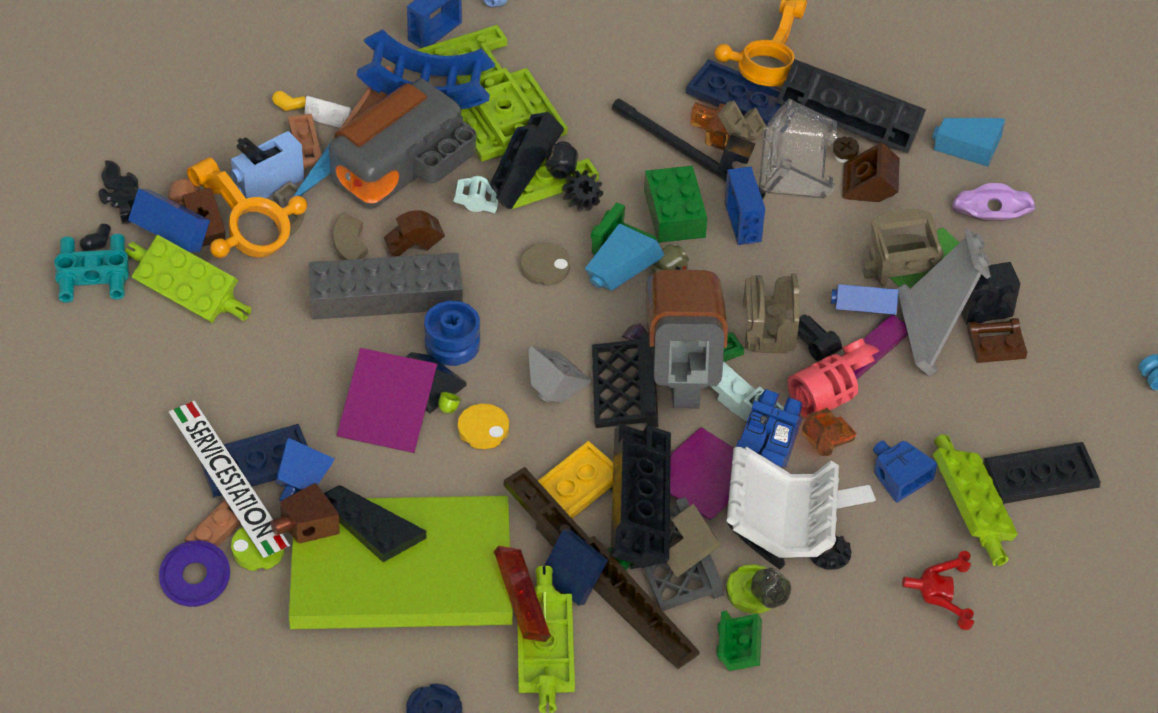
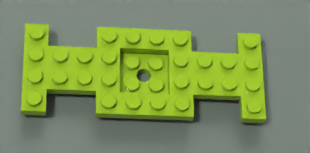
M498 24L417 49L419 52L442 56L461 55L482 49L495 63V67L483 71L480 78L481 86L490 94L489 101L478 106L461 109L463 121L476 131V155L481 162L504 155L516 128L527 126L532 114L549 112L564 127L561 136L566 135L568 127L528 68L509 73L507 68H501L491 53V50L507 46V38ZM471 75L457 76L456 84L461 85L470 82ZM505 106L508 109H501L499 107ZM546 158L512 209L564 192L562 186L567 184L565 179L551 176L545 167ZM589 158L577 162L576 171L578 170L582 174L584 170H588L589 177L596 174L595 181L599 180V173Z

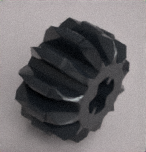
M577 170L573 173V177L568 176L565 179L567 184L562 186V190L566 192L563 200L570 199L569 207L577 205L578 212L582 211L584 207L587 211H590L593 205L597 206L600 203L599 197L603 196V191L599 188L602 186V182H595L596 174L589 177L588 170H584L582 174Z

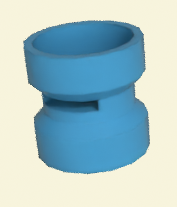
M1153 354L1142 360L1138 369L1142 376L1148 378L1147 383L1151 389L1158 390V354Z

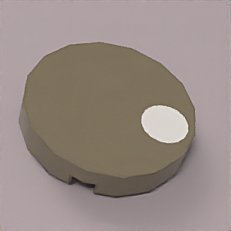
M551 243L533 245L525 250L521 258V270L524 276L536 284L537 281L543 282V285L559 283L566 278L570 269V257L567 252L560 246Z

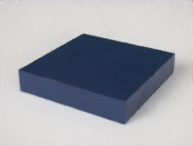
M564 529L543 567V575L546 573L545 566H550L553 569V585L564 594H572V601L580 606L586 603L608 559L573 531Z

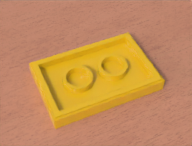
M587 441L540 478L538 482L573 519L612 487L613 461L590 441Z

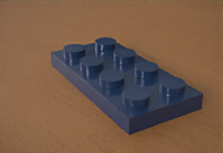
M710 59L706 61L686 86L687 94L720 108H723L727 102L734 100L743 116L750 109L756 108L767 127L772 124L785 107L776 103L781 91L780 88L753 83L743 77L739 71Z
M299 424L224 444L251 487L276 479L283 448L288 438L306 446L308 445ZM199 460L213 498L222 496V493Z

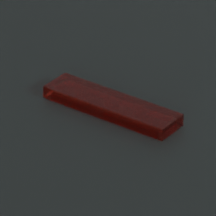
M498 546L494 554L523 639L546 642L551 635L521 549Z

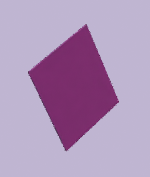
M360 348L337 437L415 453L437 364Z
M699 428L671 453L670 494L677 499L686 497L689 506L694 504L703 516L712 520L729 504L734 447L704 428Z

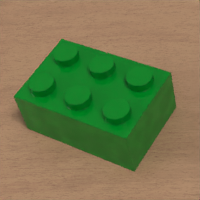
M693 165L646 170L644 193L658 243L706 238L708 217Z

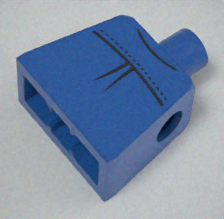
M882 440L874 446L873 452L878 456L874 473L896 503L934 480L937 463L907 441H901L891 448Z

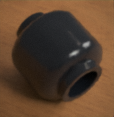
M565 141L551 145L548 148L545 163L547 171L551 176L558 179H565L571 176L576 171L578 152L570 143Z

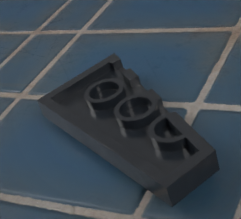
M341 485L324 493L338 512L339 523L383 563L427 538L426 530Z

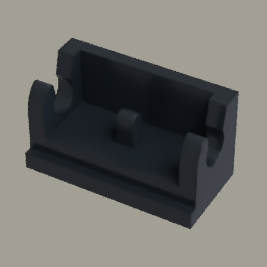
M731 135L717 171L722 172L723 170L727 172L728 169H736L732 165L734 161L748 164L755 143Z

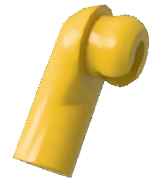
M276 91L272 95L273 103L284 111L305 108V96L292 98L283 91Z

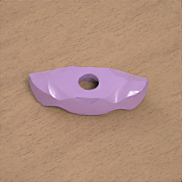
M988 183L974 190L959 193L954 199L952 209L964 215L982 220L1004 221L1032 213L1035 210V203L1032 196L1026 191H1016L1002 183ZM991 200L998 201L1001 204V209L999 211L990 210L988 202Z

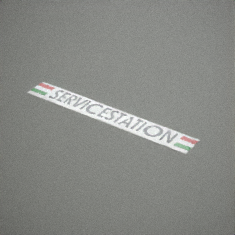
M192 401L169 411V414L263 558L289 547L290 544L283 534L276 536L273 533L270 523L273 520L196 402Z

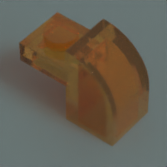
M695 102L691 112V125L706 130V145L724 150L731 135L728 134L717 114L725 105L720 104L718 109Z
M828 408L808 414L802 428L803 437L822 456L831 455L834 447L854 441L857 434L842 417L836 418Z

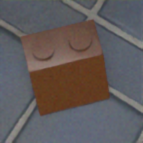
M881 142L845 162L842 197L847 200L880 203L894 196L899 190L900 158Z

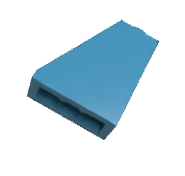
M944 118L941 126L935 127L932 139L936 140L934 150L988 167L1001 140L1005 119Z
M619 224L585 267V270L590 277L589 281L595 287H604L612 291L662 259L665 254L656 240Z

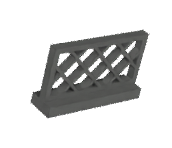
M686 497L676 500L677 506L670 508V517H676L689 507ZM676 525L672 529L670 528L669 545L674 537L683 539ZM710 554L692 566L690 571L687 570L681 574L686 576L681 586L669 582L674 573L668 563L643 567L662 611L711 594L714 599L724 596L722 582ZM657 566L669 570L664 580L653 576ZM691 579L702 582L704 586L695 591L687 588ZM665 588L677 591L675 598L663 601L662 594Z

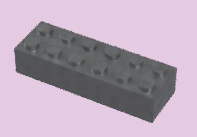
M459 253L308 262L312 320L428 312L430 308L441 302H463Z

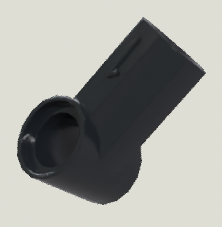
M804 314L799 317L797 336L808 345L809 352L816 361H820L842 349L841 340L834 331L826 332L811 316Z

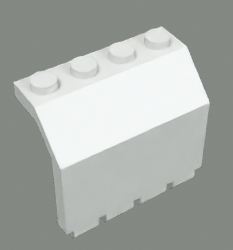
M735 447L732 458L727 522L733 526L735 532L779 558L818 557L824 551L831 549L836 541L839 465L829 461L814 474H790L748 447L744 449Z

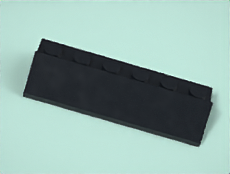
M796 59L793 61L776 102L877 142H883L885 145L909 153L927 110Z
M619 423L614 429L610 556L631 562L630 569L667 563L669 560L671 432L649 425L642 431Z

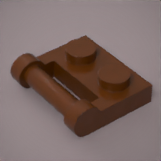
M1012 318L1006 322L983 324L968 322V335L977 363L1026 359L1028 352L1018 318ZM1007 331L1011 333L1007 335L979 336V334Z

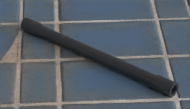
M618 98L612 105L613 111L642 127L722 180H727L726 171H717L719 166L717 161L638 112L636 108L622 99ZM758 187L763 200L766 191Z

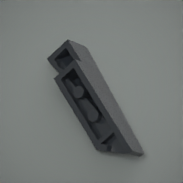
M549 112L532 114L527 126L516 128L490 182L491 188L497 195L496 199L507 209H512L547 157L548 148L557 142L564 131V127Z

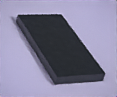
M1083 442L984 458L983 461L1003 504L1099 488L1101 483Z

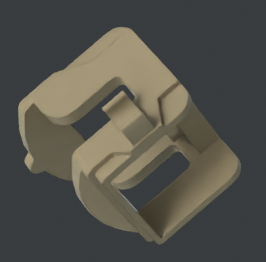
M895 207L893 211L871 221L873 244L870 246L869 251L871 261L863 262L865 269L862 271L865 278L875 277L879 279L882 287L886 286L887 278L929 272L943 259L944 254L932 214L918 209ZM925 224L927 237L914 234H899L883 238L881 230Z
M791 273V276L779 277L775 282L773 296H764L762 275H751L750 278H746L743 307L747 309L745 348L755 351V353H788V351L794 350L799 327V286L797 273ZM792 309L793 319H787L786 311Z

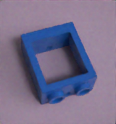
M414 0L407 6L408 41L419 48L435 44L462 23V0ZM441 7V12L430 19V14Z
M752 167L728 169L724 204L737 244L762 242L765 206Z

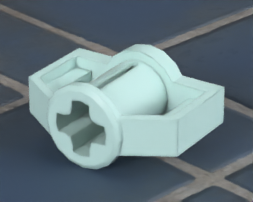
M473 176L458 180L453 202L465 205L472 212L484 210L495 214L498 207L497 195L486 178ZM465 186H469L468 195L463 194ZM486 191L491 195L490 202L485 199Z

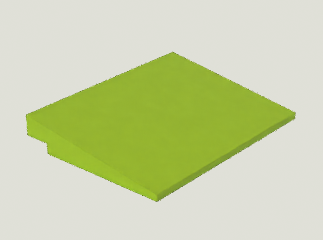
M508 496L366 498L426 530L427 538L384 563L340 523V534L304 543H297L293 538L289 605L290 629L512 625Z

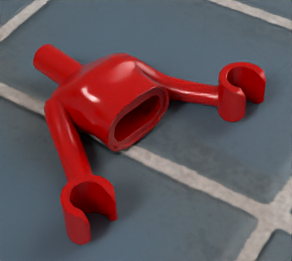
M961 551L956 559L927 568L922 573L920 579L903 577L902 587L918 589L926 603L944 607L958 615L957 624L961 629L970 630L974 625V621L970 620L974 612L970 608L963 610L951 603L954 595L953 577L938 574L953 568L960 572H967L971 567V563L968 562L971 555L968 551Z

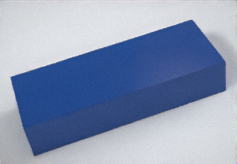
M138 188L128 221L165 238L188 252L200 253L210 223L209 219L152 190Z

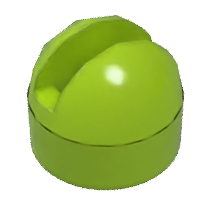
M442 392L438 406L444 413H453L457 410L461 399L452 393Z

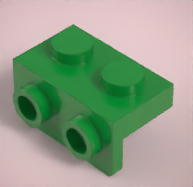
M727 610L721 611V619L717 624L720 639L719 645L716 646L719 661H722L729 671L760 666L762 619L759 614L732 619Z

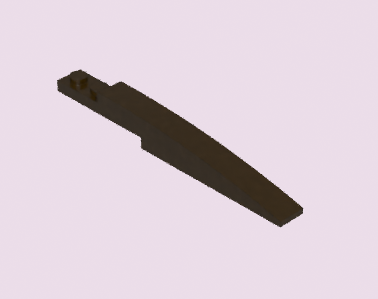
M526 467L504 479L503 486L537 522L536 529L553 548L562 530L570 529L608 559L593 589L677 669H680L700 654L699 650L618 561L610 556L611 554L595 536L589 538Z

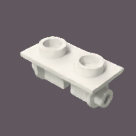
M306 96L304 115L312 114L313 121L341 128L352 112L351 107Z

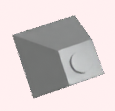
M532 345L528 349L531 386L538 391L537 395L545 402L550 403L554 401L562 403L590 384L591 380L558 351Z

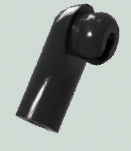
M100 224L97 233L86 235L80 240V247L84 251L104 248L111 227L108 224Z

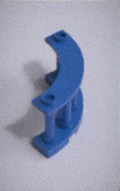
M383 29L364 38V42L374 50L371 63L357 70L356 76L379 94L382 91L389 95L405 83L412 84L413 82L402 78L405 68L421 73L420 78L429 82L430 75L446 76V87L436 88L455 101L461 109L478 106L489 101L490 94L481 86L480 78L481 73L495 67V63L482 49L452 56L427 54L401 44ZM382 57L395 64L394 74L381 65ZM471 75L470 82L456 85L457 76Z

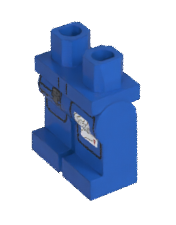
M765 389L759 402L754 401L741 439L738 440L736 447L743 449L748 447L772 463L781 467H787L799 426L803 417L799 416L802 402L788 397L783 410L775 408L779 394Z

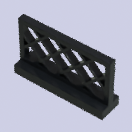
M648 332L641 333V339L593 344L595 427L617 426L619 423L623 425L647 423L649 426L659 427L657 386L654 379L652 347H649ZM638 348V352L631 358L623 354L628 349ZM601 352L613 354L606 361L598 357V353ZM618 358L626 362L619 369L611 365ZM631 366L639 370L632 378L625 374ZM606 369L614 373L607 380L599 376ZM619 377L626 381L620 389L612 385ZM632 386L640 390L633 397L625 393ZM606 389L614 393L608 400L600 396ZM621 397L627 403L619 409L613 403ZM633 405L641 410V414L629 415L626 412ZM607 409L615 413L611 418L601 419V414Z

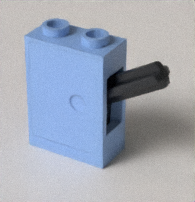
M289 131L258 146L247 137L237 140L238 145L236 147L242 154L231 159L232 170H230V175L246 199L251 197L267 198L288 181L295 184L304 179L302 145Z

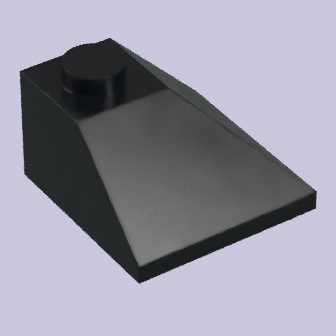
M411 352L406 356L407 358L437 364L426 407L428 413H432L439 407L438 401L442 392L455 395L467 386L462 378L431 355Z

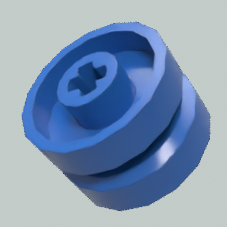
M445 301L429 309L424 320L425 349L427 354L443 365L449 366L465 364L475 358L480 349V318L477 311L469 304L461 301Z

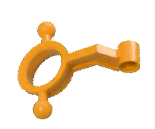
M781 0L779 13L783 15L780 26L772 40L750 42L740 53L732 51V48L727 44H720L715 48V58L720 62H727L729 60L739 62V72L753 83L763 86L783 85L795 59L793 51L785 44L789 38L794 18L802 19L807 0ZM768 56L782 61L786 66L779 68L764 67L753 62L751 58Z
M207 157L187 168L188 178L195 187L211 188L213 194H220L232 209L229 217L230 237L226 240L221 238L215 239L210 245V252L216 258L226 257L229 254L230 248L234 246L242 253L251 257L261 258L272 255L283 247L290 235L288 216L291 214L301 215L307 209V201L298 195L291 197L288 205L283 208L275 202L262 197L246 199L225 171H219L217 163L211 157ZM248 212L265 214L277 225L278 239L268 245H256L249 242L239 231V217Z

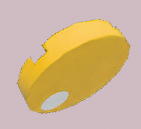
M481 403L472 405L459 416L458 433L460 439L464 443L466 441L475 449L497 447L509 435L510 422L507 414L501 408L492 404Z

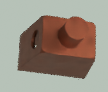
M317 483L282 500L280 503L281 517L270 522L273 533L276 536L289 531L297 543L340 534L339 514Z

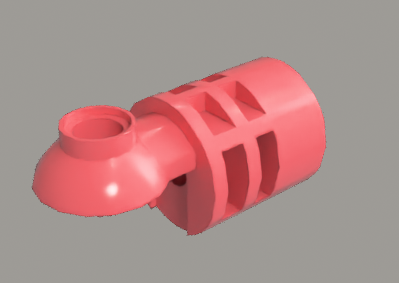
M861 338L844 346L842 349L845 354L841 356L832 354L789 376L787 383L788 392L792 399L802 402L801 415L809 420H813L852 400L858 394V383L853 371L875 361L872 355L880 350L871 344H866L864 339Z

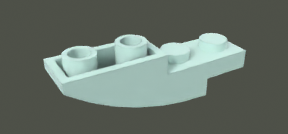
M724 361L721 382L717 386H711L719 393L717 400L746 422L754 401L759 402L764 392V389L760 386L755 390ZM778 402L776 403L775 408L784 409L782 405Z

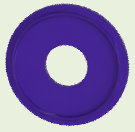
M188 541L176 546L165 556L159 570L160 585L166 596L173 602L188 607L202 606L214 601L226 589L230 579V565L226 555L216 545L206 541ZM191 563H200L207 570L205 579L198 584H189L183 579V571Z

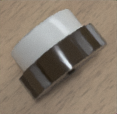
M846 136L837 138L833 145V153H835L836 160L845 163L859 155L858 141Z

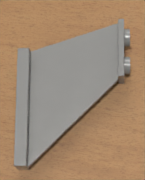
M968 227L964 229L966 238L911 289L906 284L897 288L899 289L898 295L915 364L928 376L938 372L935 361L981 274L986 279L991 277L988 267L990 266V260L983 249L985 242L979 234L975 235Z

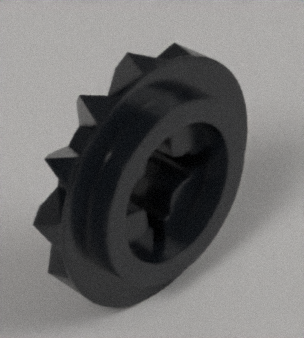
M836 536V541L833 547L835 546V552L830 551L825 554L824 551L818 557H810L814 564L823 569H840L851 559L850 543L844 540V536Z

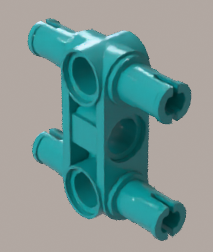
M122 234L111 235L110 250L75 252V240L72 237L66 236L60 239V254L54 259L55 280L59 284L58 297L61 302L68 303L73 301L74 286L109 284V294L112 299L119 300L124 297L125 281L129 278L130 272L129 256L125 252V238Z

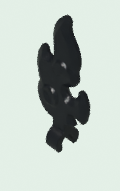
M106 160V166L102 171L101 177L104 186L115 191L109 193L102 188L99 190V199L103 204L112 202V207L119 208L122 224L131 223L128 221L131 213L130 206L133 205L138 191V180L130 172L124 177L121 176L118 164Z

